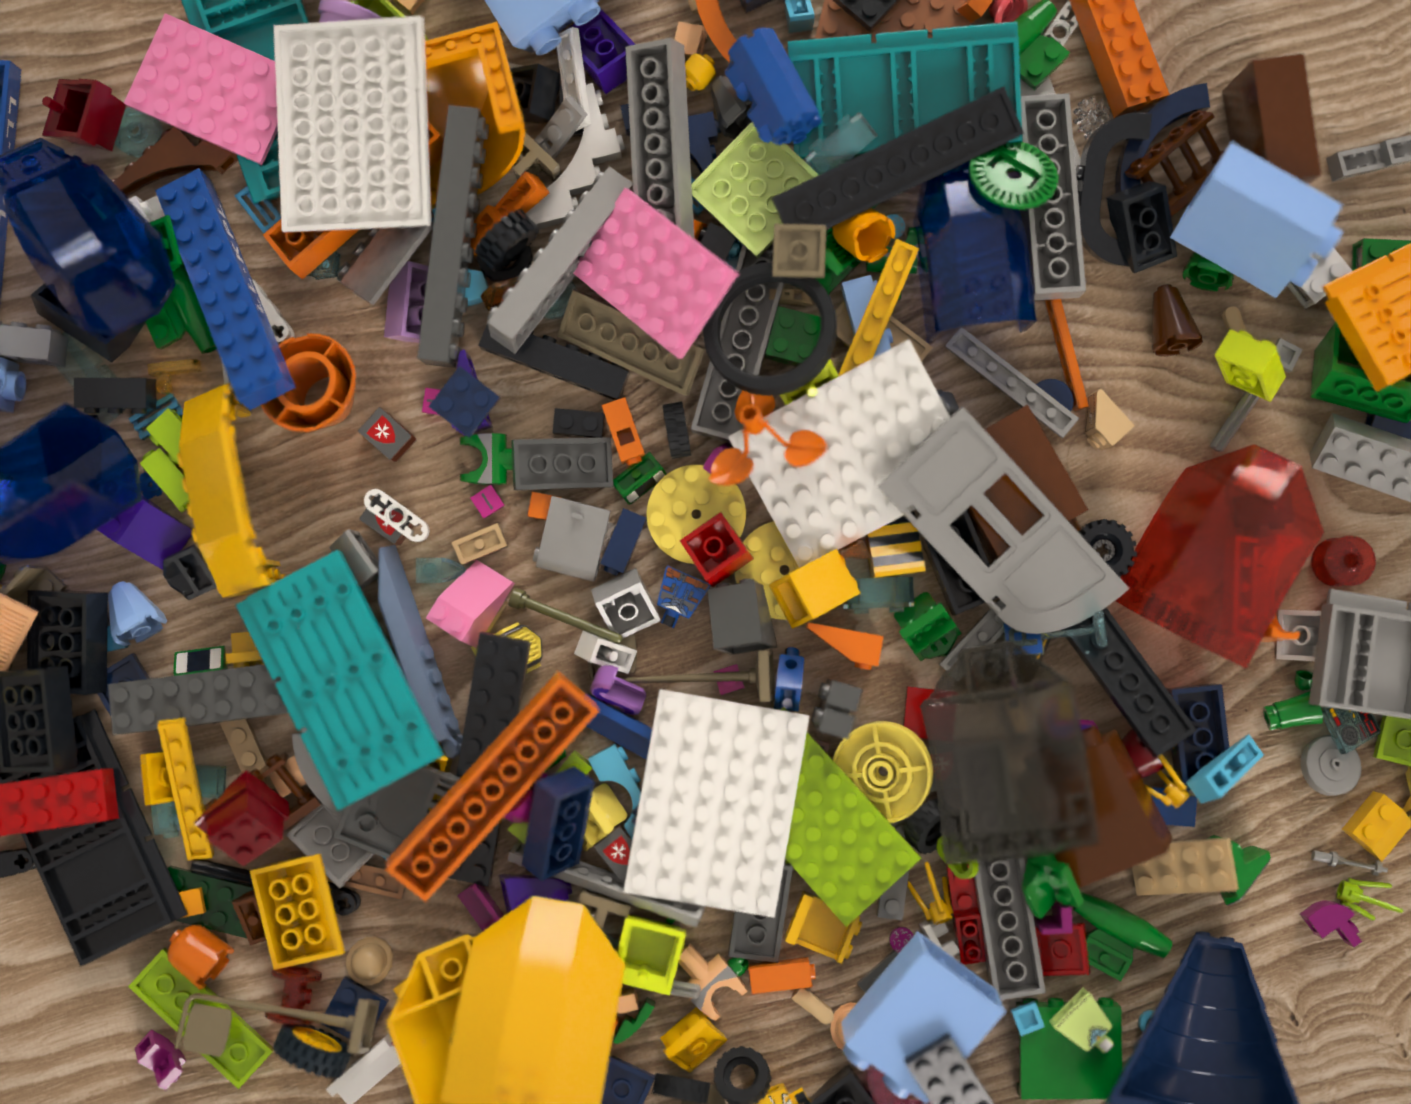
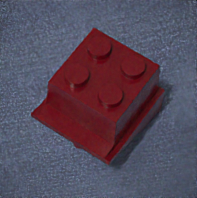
M59 79L53 99L46 96L42 100V104L50 109L42 136L112 152L126 105L111 94L112 89L98 80Z
M246 770L224 790V794L194 821V825L207 834V840L242 866H245L283 840L284 822L289 819V802Z

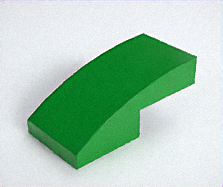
M646 997L635 1019L627 1014L625 1015L614 1035L613 1043L619 1044L644 1024L655 1008L654 1000Z

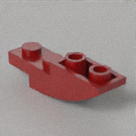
M946 864L950 904L954 912L952 913L957 948L960 951V963L967 965L986 962L974 877L960 879Z

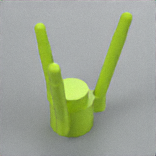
M1348 878L1347 881L1342 880L1337 888L1336 898L1341 900L1340 904L1352 908L1372 921L1376 919L1375 916L1354 903H1359L1362 900L1391 911L1403 913L1402 908L1363 895V889L1359 888V886L1392 888L1390 883Z

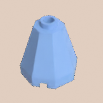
M122 581L112 586L108 594L111 635L115 643L127 646L131 645L129 640L132 639L139 643L162 630L163 626L161 623L166 624L167 622L164 613L134 584Z

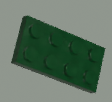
M175 866L168 867L178 892L202 887L206 912L203 914L180 918L176 921L191 925H202L207 929L247 938L232 901L253 890V886L195 874L190 870Z

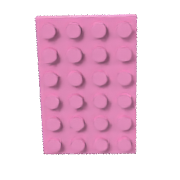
M165 13L124 104L263 165L278 132L275 61Z
M624 188L615 202L616 207L592 238V244L587 249L584 257H580V263L573 274L673 355L683 359L739 273L630 189Z

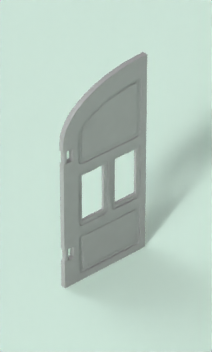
M964 407L956 411L877 486L1000 619L1017 631L1039 634L1073 626L1100 612L1129 589ZM1004 473L1010 477L1044 514L1022 536L983 494ZM911 504L921 514L917 518L907 509ZM970 505L982 515L1010 546L989 567L983 563L949 526ZM995 596L1005 604L1001 609L992 600Z

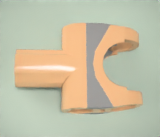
M691 943L682 948L678 964L691 977L687 983L699 984L701 987L699 998L689 999L704 1014L716 1021L721 1015L713 1006L714 1002L711 998L713 992L719 987L726 986L734 991L737 990L743 996L748 989L721 954L718 953L707 962Z

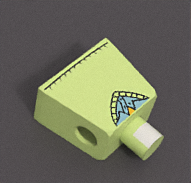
M1084 987L1049 1020L1059 1032L1085 1051L1090 1050L1095 1045L1102 1053H1106L1114 1044L1106 1035L1112 1028L1111 1023L1092 995Z

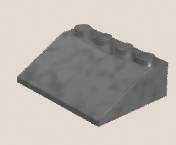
M431 221V226L369 229L367 234L370 236L364 243L360 242L352 252L355 256L349 263L345 262L337 272L339 276L336 280L361 299L374 305L434 227V223Z

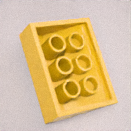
M321 853L278 861L250 870L274 970L345 953Z

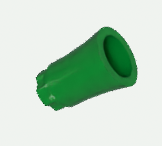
M1311 690L1283 701L1274 702L1272 705L1264 706L1263 715L1268 729L1275 730L1279 728L1281 730L1301 725L1322 724L1321 706L1309 704Z

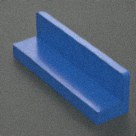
M586 693L596 702L599 712L590 720L586 727L647 760L652 728L613 706L599 701L593 695Z

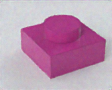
M737 664L713 672H737L739 668ZM743 681L717 682L721 695L745 688Z

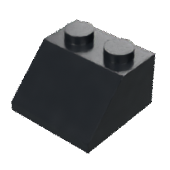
M541 64L509 68L523 122L535 124L549 122L555 114L560 73Z

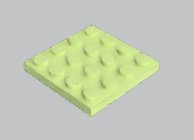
M751 122L692 183V197L758 259L774 242V224H782L771 198L818 176V174L786 144L776 145L773 142L765 143L762 141L754 124Z

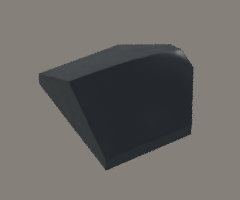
M195 545L164 558L163 576L170 587L184 595L187 600L217 588L200 549Z

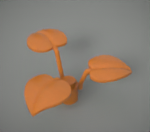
M742 390L736 403L735 417L738 422L744 425L742 429L744 434V451L742 453L737 448H729L722 451L713 462L709 480L714 484L724 486L744 481L754 468V462L747 457L749 454L748 434L758 435L764 428L784 447H787L784 457L790 465L795 467H804L812 464L826 452L828 446L823 437L810 430L795 431L790 436L789 442H786L769 426L767 421H764V417L770 415L775 409L774 397L751 394Z

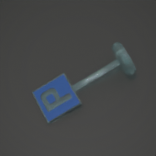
M1103 611L1094 613V627L1039 634L1020 632L1003 622L1006 659L1045 655L1043 639L1095 633L1097 645L1106 647L1108 646Z

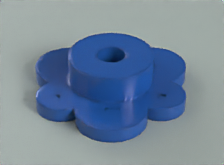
M146 472L140 475L141 483L137 486L138 490L143 491V496L147 499L161 496L163 491Z

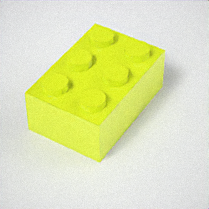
M1230 329L1215 354L1227 384L1269 402L1272 401L1286 378L1276 346L1267 340L1260 342L1253 339L1251 334L1243 330L1237 332Z

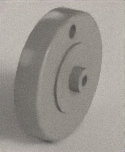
M1325 735L1315 738L1306 745L1301 756L1302 774L1309 786L1320 794L1326 796L1342 795L1351 791L1359 782L1362 770L1360 757L1353 746L1347 745L1342 737Z

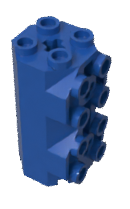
M758 28L752 31L754 36L747 38L746 35L740 37L728 50L730 63L725 70V74L736 90L738 98L742 101L750 100L752 102L747 115L754 124L762 141L765 143L773 142L776 145L790 142L799 144L807 138L806 134L821 124L822 120L819 116V111L774 29Z

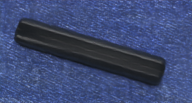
M201 859L192 861L190 868L192 873L253 886L250 870Z

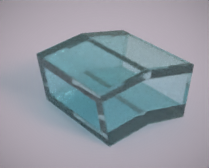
M195 765L202 798H220L226 788V766Z

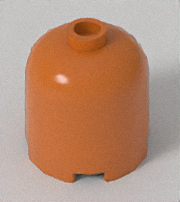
M191 925L183 930L178 929L170 937L169 941L171 944L167 957L168 961L195 987L202 990L206 987L204 983L209 978L215 980L230 961L227 955L228 953L233 954L234 949L202 925Z

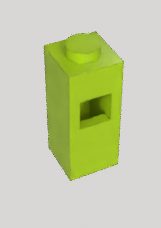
M160 448L156 451L150 450L142 457L143 461L140 462V465L177 509L183 513L187 510V503H190L189 495L184 491L182 479L185 476Z

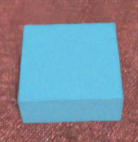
M1035 1001L1011 1009L1021 1036L1045 1027Z

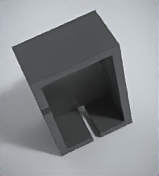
M827 678L826 683H821L818 697L821 698L820 707L815 706L811 721L814 722V727L818 731L849 739L855 716L849 715V711H857L862 689Z

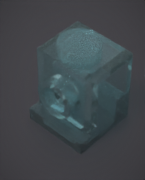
M175 802L151 805L154 835L163 834V838L179 836L181 829Z

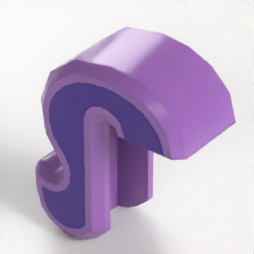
M613 665L599 667L590 687L592 695L603 703L618 706L623 713L629 715L639 714L646 698L644 689L616 677L619 667Z

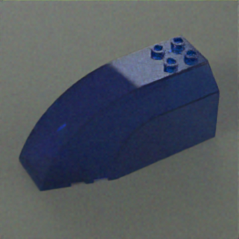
M41 137L0 155V189L4 200V209L12 229L40 278L80 327L86 331L115 336L158 315L176 285L161 235L100 167L95 164L88 165L84 163L82 158L77 155L70 156L66 154L63 148Z
M971 160L921 183L913 227L916 228L918 239V270L927 343L933 342L940 332L959 327L1019 321L1021 333L1027 331L1037 321L1027 237L1019 209L997 205L978 192L969 175Z
M65 402L0 447V565L28 561L61 552L142 501L138 461L116 430Z

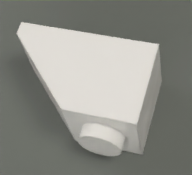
M583 630L574 654L597 665L619 667L618 671L629 674L637 650L620 643L611 642Z

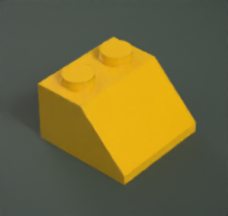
M1373 791L1341 830L1378 861L1382 862L1410 829L1411 820L1405 811L1385 794Z

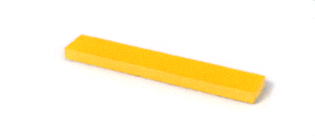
M899 239L895 240L839 371V376L873 359L919 251L918 247Z
M185 718L160 720L157 725L187 861L213 858V845L207 840V834L194 825V821L203 814L205 809L203 808L204 804Z

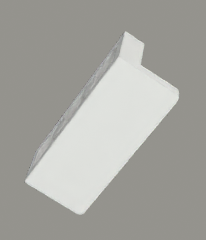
M389 1033L374 1045L370 1052L365 1053L346 1069L341 1077H337L329 1084L326 1090L332 1097L338 1093L346 1104H353L400 1064L397 1051L391 1044L393 1040Z

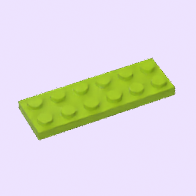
M165 947L128 987L178 1033L184 1003L190 995L195 993L217 995L207 985L204 989L199 990L177 971L168 961V949ZM193 999L190 1002L188 1013L191 1012L194 1004L224 1008L232 1011L230 1032L223 1054L220 1057L207 1054L201 1055L239 1089L274 1051L273 1047L227 1004ZM188 1015L186 1017L182 1036H185L186 1026L189 1018Z

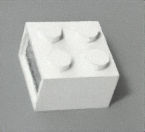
M1335 248L1332 249L1326 258L1316 253L1311 255L1318 262L1302 287H1298L1291 282L1287 284V287L1305 309L1316 304L1326 296L1322 288L1323 285L1352 272V269Z

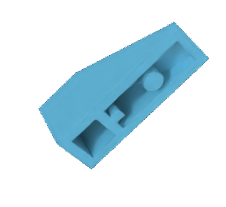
M1246 735L1202 767L1186 783L1201 804L1221 798L1264 754L1251 736Z

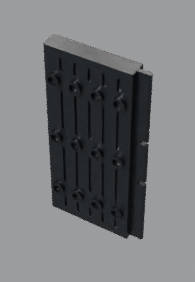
M96 709L73 718L78 767L56 772L0 771V784L113 768L119 819L21 833L80 967L188 915L155 839L153 838L149 841L145 839L152 832L132 788L126 791L122 788L128 785L129 782Z

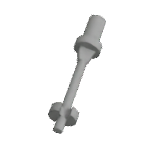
M1313 850L1311 854L1312 860L1328 863V866L1335 867L1337 864H1347L1371 869L1372 874L1379 876V873H1387L1388 868L1383 867L1382 862L1377 860L1373 864L1347 860L1338 856V853L1333 851L1325 853Z

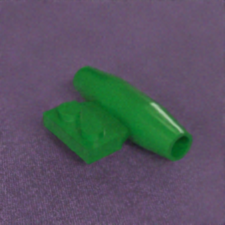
M1041 0L1014 21L1017 22L1019 37L1020 79L1034 91L1070 54L1053 37L1050 38L1042 35L1057 14L1055 5L1049 0Z
M184 263L171 273L163 272L168 293L155 294L160 298V302L146 321L147 328L157 349H163L179 341L187 331L202 354L217 350Z
M1081 892L1084 902L1079 908L1073 906V910L1096 927V929L1086 934L1089 965L1121 982L1133 962V948L1160 958H1165L1172 947V940L1148 921L1110 901Z

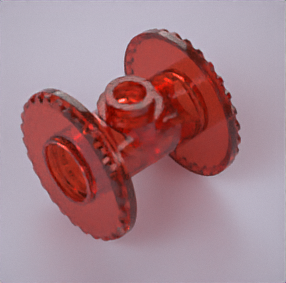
M1357 536L1326 539L1316 546L1311 556V567L1316 578L1322 583L1333 587L1355 586L1365 582L1374 572L1376 565L1373 548L1367 541Z
M289 966L276 970L272 969L271 971L272 976L284 980L283 993L288 994L282 995L280 1007L303 1010L305 1004H310L312 989L307 988V983L317 982L322 979L321 972L307 967ZM265 1012V1017L268 1020L289 1025L313 1023V1021Z

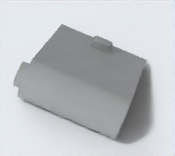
M552 496L540 548L536 547L533 561L537 562L536 567L595 582L599 571L600 554L611 510Z

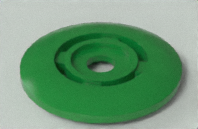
M1006 142L971 159L969 166L971 181L978 192L991 202L1007 208L1030 209L1040 206L1053 196L1058 185V172L1052 160L1044 152L1025 142ZM996 163L994 168L990 167L992 164ZM1014 170L1021 177L1019 179H1011L1007 176L1006 172ZM1033 180H1037V183L1030 190L1029 188L1031 187Z

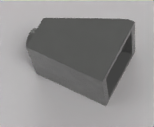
M752 578L739 580V584L719 583L716 584V588L708 589L714 649L729 655L777 648L774 628L762 584L754 581Z

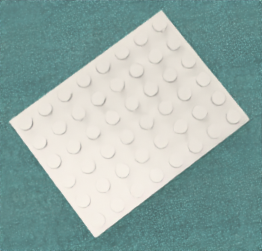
M422 16L274 26L282 232L431 226L424 18Z
M909 339L817 388L816 396L810 397L806 394L764 417V421H767L769 426L786 442H789L792 433L799 430H810L823 437L828 448L812 464L804 467L790 465L784 457L787 447H784L765 428L758 435L748 434L749 454L747 457L754 462V468L749 476L799 568L903 516L902 512L877 486L950 418ZM741 429L729 435L728 438L733 447L741 450L743 453L744 434ZM912 504L907 508L909 512L915 510Z
M659 689L623 891L625 893L775 917L809 715Z

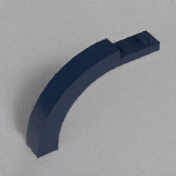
M1207 83L1181 89L1164 98L1148 111L1149 114H1152L1149 140H1126L1118 159L1115 175V194L1141 184V179L1129 178L1126 176L1125 171L1130 168L1133 161L1145 156L1150 143L1161 130L1180 119L1189 117L1196 111H1207L1210 108Z

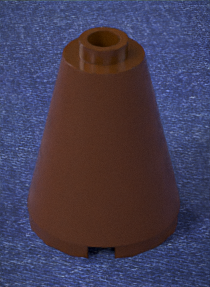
M1171 284L1159 286L1157 291L1153 293V353L1155 352L1156 356L1166 357L1179 355V350L1187 348L1188 352L1196 349L1203 343L1202 335L1178 288L1172 287Z

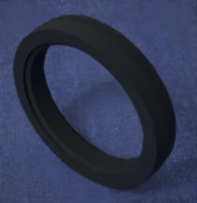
M773 262L759 263L739 270L737 272L739 273L703 327L704 344L711 363L729 383L751 394L774 396L789 393L803 387L823 370L835 347L837 318L831 298L815 278L773 277ZM768 282L790 284L801 289L811 297L820 313V335L812 353L798 367L776 376H756L738 369L724 355L720 342L721 322L727 308L738 295L755 285Z

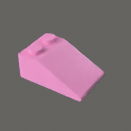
M476 560L437 598L426 619L461 642L477 648L479 633L487 631L515 583Z

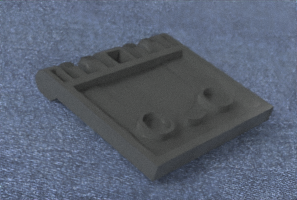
M426 765L347 806L334 837L388 859L431 811L428 809H433L437 805L439 800H433L434 794L444 797L460 777Z

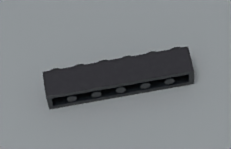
M487 323L478 345L481 350L614 401L621 399L630 375L629 371L625 370L626 368L614 362L612 364L603 362V357L589 352V355L579 352L580 348L566 343L564 347L556 344L557 340L550 336L543 335L542 338L533 335L534 331L514 354L491 337Z

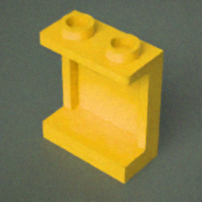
M802 891L784 938L785 942L793 945L795 943L833 958L836 962L842 964L844 958L848 959L851 954L853 945L850 942L853 935H858L862 921H859V915L846 927L820 897Z

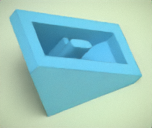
M784 0L788 33L812 31L815 15L811 1Z

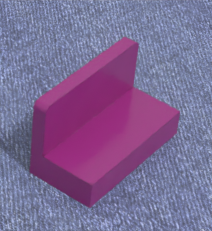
M477 883L471 884L457 895L482 931H485L505 916L482 885Z
M1055 902L1052 905V915L1044 916L1043 918L1033 916L1034 924L1041 934L1073 933L1072 907L1070 905Z

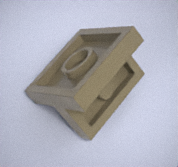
M525 132L522 148L524 154L518 157L513 168L517 180L525 171L534 175H538L543 171L553 182L556 181L562 174L559 164Z
M774 224L773 277L824 278L826 225Z
M583 888L578 901L593 906L591 917L601 930L603 929L608 911L627 917L631 907L629 903L612 899L607 895L590 891L587 888Z

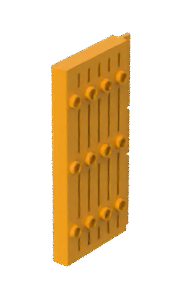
M1410 243L1389 253L1388 256L1385 255L1322 287L1329 301L1325 302L1326 306L1376 391L1411 374Z

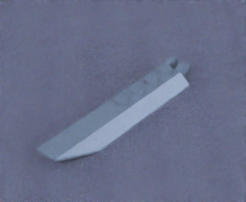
M396 545L379 548L378 603L400 667L437 741L441 742L446 756L455 758L458 754L460 755L463 736L459 729L458 720L454 715L450 697L446 692L442 674L438 669L433 648L430 646Z

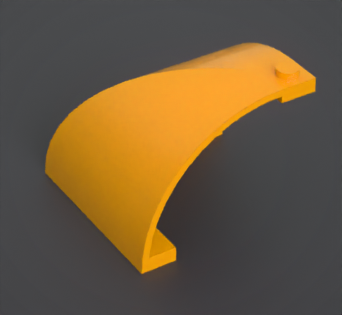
M497 22L425 41L427 115L430 124L444 139L449 105L479 108L486 119V124H489L488 139H484L483 149H486L485 164H481L480 173L483 174V185L481 189L478 188L477 195L492 187L509 172L520 156L525 139L524 123ZM442 158L429 169L431 211L436 208Z

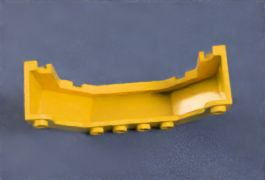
M230 383L221 385L184 402L179 440L180 453L177 454L178 463L183 468L185 478L182 479L183 488L188 493L190 503H187V510L189 516L193 518L195 528H192L193 539L195 543H198V547L216 583L218 593L221 594L222 598L256 593L286 577L285 574H280L278 568L276 569V567L280 566V561L267 560L262 548H256L253 539H256V534L250 522L235 445L234 425L231 426V421L236 420L237 416L241 418L251 416V413L245 409L246 406L237 400Z

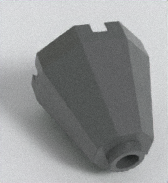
M721 75L714 80L711 95L721 132L725 137L735 139L752 122L747 115L752 102L750 100L742 101L738 98L729 78Z

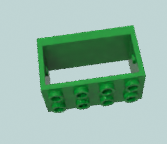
M1335 322L1314 351L1310 397L1408 423L1411 420V374L1404 377L1405 381L1398 380L1376 391L1364 370L1337 363L1339 360L1361 366Z

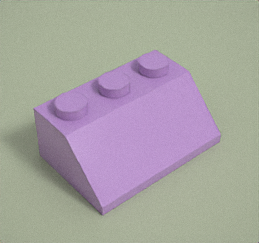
M407 261L389 284L384 337L419 343L429 266Z

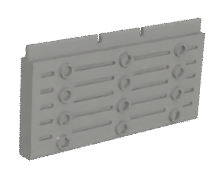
M1329 589L1327 603L1322 604L1309 704L1411 719V602H1409L1408 610H1406V601Z

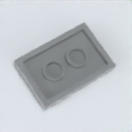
M321 803L319 807L306 815L286 836L306 856L321 853L326 876L341 888L374 853L335 838L334 835L342 817Z

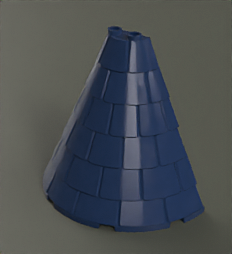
M1195 932L1180 961L1178 969L1165 988L1164 995L1150 1016L1147 1026L1133 1047L1132 1054L1120 1072L1117 1082L1105 1099L1104 1104H1300L1276 1044L1278 1042L1266 1012L1265 1003L1242 943L1235 942V939L1231 937L1215 938L1211 937V934L1207 932Z

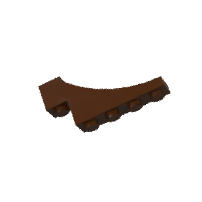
M173 127L164 131L160 137L161 139L156 144L148 146L136 162L128 164L122 175L117 179L111 180L106 185V189L102 194L117 206L137 190L162 178L192 172L198 168L202 171H218L223 175L238 161L235 153L203 139H200L199 144L195 147L178 128Z

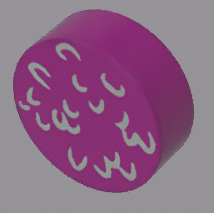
M896 927L890 933V945L896 952L900 953L914 935L906 927Z

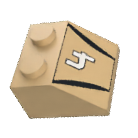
M1101 388L1087 397L1089 405L1086 408L1085 414L1087 441L1093 448H1099L1103 451L1116 444L1135 425Z

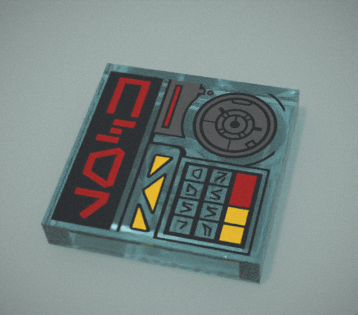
M1321 707L1323 720L1341 755L1349 753L1381 733V729L1371 713Z

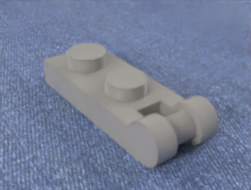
M572 96L564 99L534 141L555 159L588 114ZM548 140L553 144L552 147L547 143Z

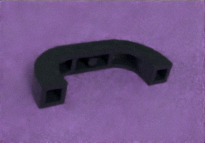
M1129 113L1103 123L1089 137L1082 152L1080 165L1076 167L1082 245L1093 257L1110 265L1130 267L1119 240L1109 236L1104 231L1100 222L1106 159L1111 148L1121 140H1149L1152 114Z

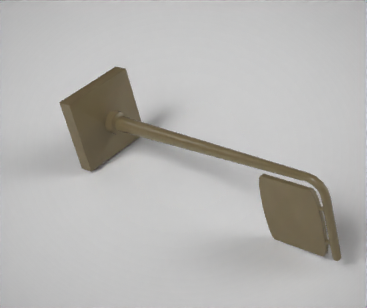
M635 633L623 638L620 644L637 650ZM773 649L759 650L755 668H750L749 671L621 678L630 683L750 681V683H756L760 702L775 699ZM637 653L629 673H634L636 670ZM588 662L589 677L593 681L595 677L593 673L594 663Z
M195 993L190 995L184 1003L175 1048L178 1049L181 1039H184L185 1051L218 1057L223 1054L230 1032L232 1011L224 1008L194 1004L191 1012L188 1013L190 1002L193 999H203L346 1028V1031L351 1032L348 1052L355 1054L370 1052L380 1000L359 999L354 1016L342 1017ZM188 1015L189 1018L186 1026L185 1036H182L186 1017Z

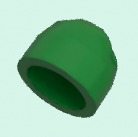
M1306 670L1297 671L1294 679L1296 688L1300 691L1311 690L1313 673Z
M732 957L727 961L738 977H741L748 970L749 961L747 959Z

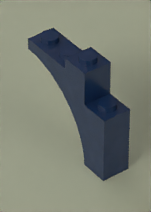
M629 104L620 105L626 136H630ZM713 111L688 116L690 159L697 166L700 173L717 158L715 145L710 144L718 142V134L722 132L719 128L718 120L714 119Z

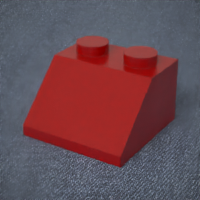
M721 512L680 540L704 579L712 587L754 559Z

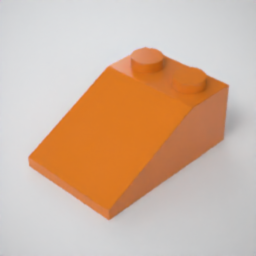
M805 623L807 630L847 660L855 662L854 667L871 670L872 665H879L884 636Z

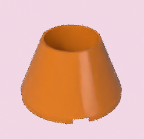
M308 333L307 336L298 338L291 337L280 343L279 348L296 388L262 404L261 407L265 414L282 428L296 432L314 431L342 422L352 410L356 384L355 367L346 349L336 340L314 333ZM330 377L329 386L324 396L317 402L305 406L306 394L311 386L321 379Z

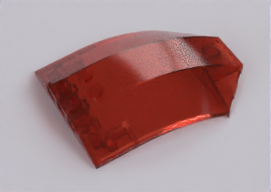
M1253 444L1185 468L1161 503L1134 551H1137V557H1131L1130 559L1135 563L1133 567L1128 566L1127 570L1129 572L1120 578L1129 589L1115 601L1172 633L1247 669L1292 584L1325 533L1302 466Z

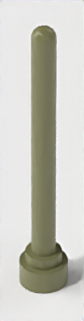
M515 588L510 596L508 604L510 607L518 610L520 608L525 609L526 607L617 644L622 642L621 634L529 598L530 596L524 590Z

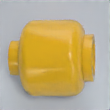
M694 53L685 62L686 88L689 90L702 91L715 78V62L709 55L704 54L702 56Z

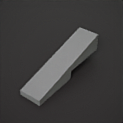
M1411 135L1385 140L1375 145L1337 152L1326 158L1332 182L1411 162Z

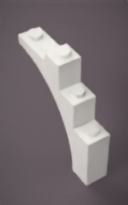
M593 83L586 84L591 125L584 127L578 150L568 167L556 181L547 187L550 193L526 213L539 229L564 223L563 220L570 210L574 211L578 207L577 198H571V196L582 194L586 190L589 192L594 186L593 182L600 173L599 166L594 167V165L622 158L620 150L625 149L622 135H616L615 128L608 129L609 124L606 113L601 114L599 105H603L600 90H594Z

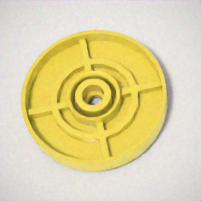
M687 465L669 472L654 487L647 505V524L655 543L671 558L687 564L695 563L680 542L685 536L720 512L739 537L743 533L746 521L745 502L736 484L724 486L712 483L709 480L711 474L703 469V465ZM697 509L701 512L699 519L692 517L693 510Z
M773 521L758 527L744 540L743 543L754 559L734 572L736 584H739V580L752 578L754 581L762 584L771 618L787 620L769 584L786 576L780 573L782 565L788 566V574L799 569V566Z
M875 721L864 724L850 733L849 739L844 738L840 742L833 757L835 763L890 823L901 821L912 815L925 802L931 791L934 771L930 753L923 741L913 731L900 724L889 721ZM880 767L887 769L888 774L886 776L880 774Z

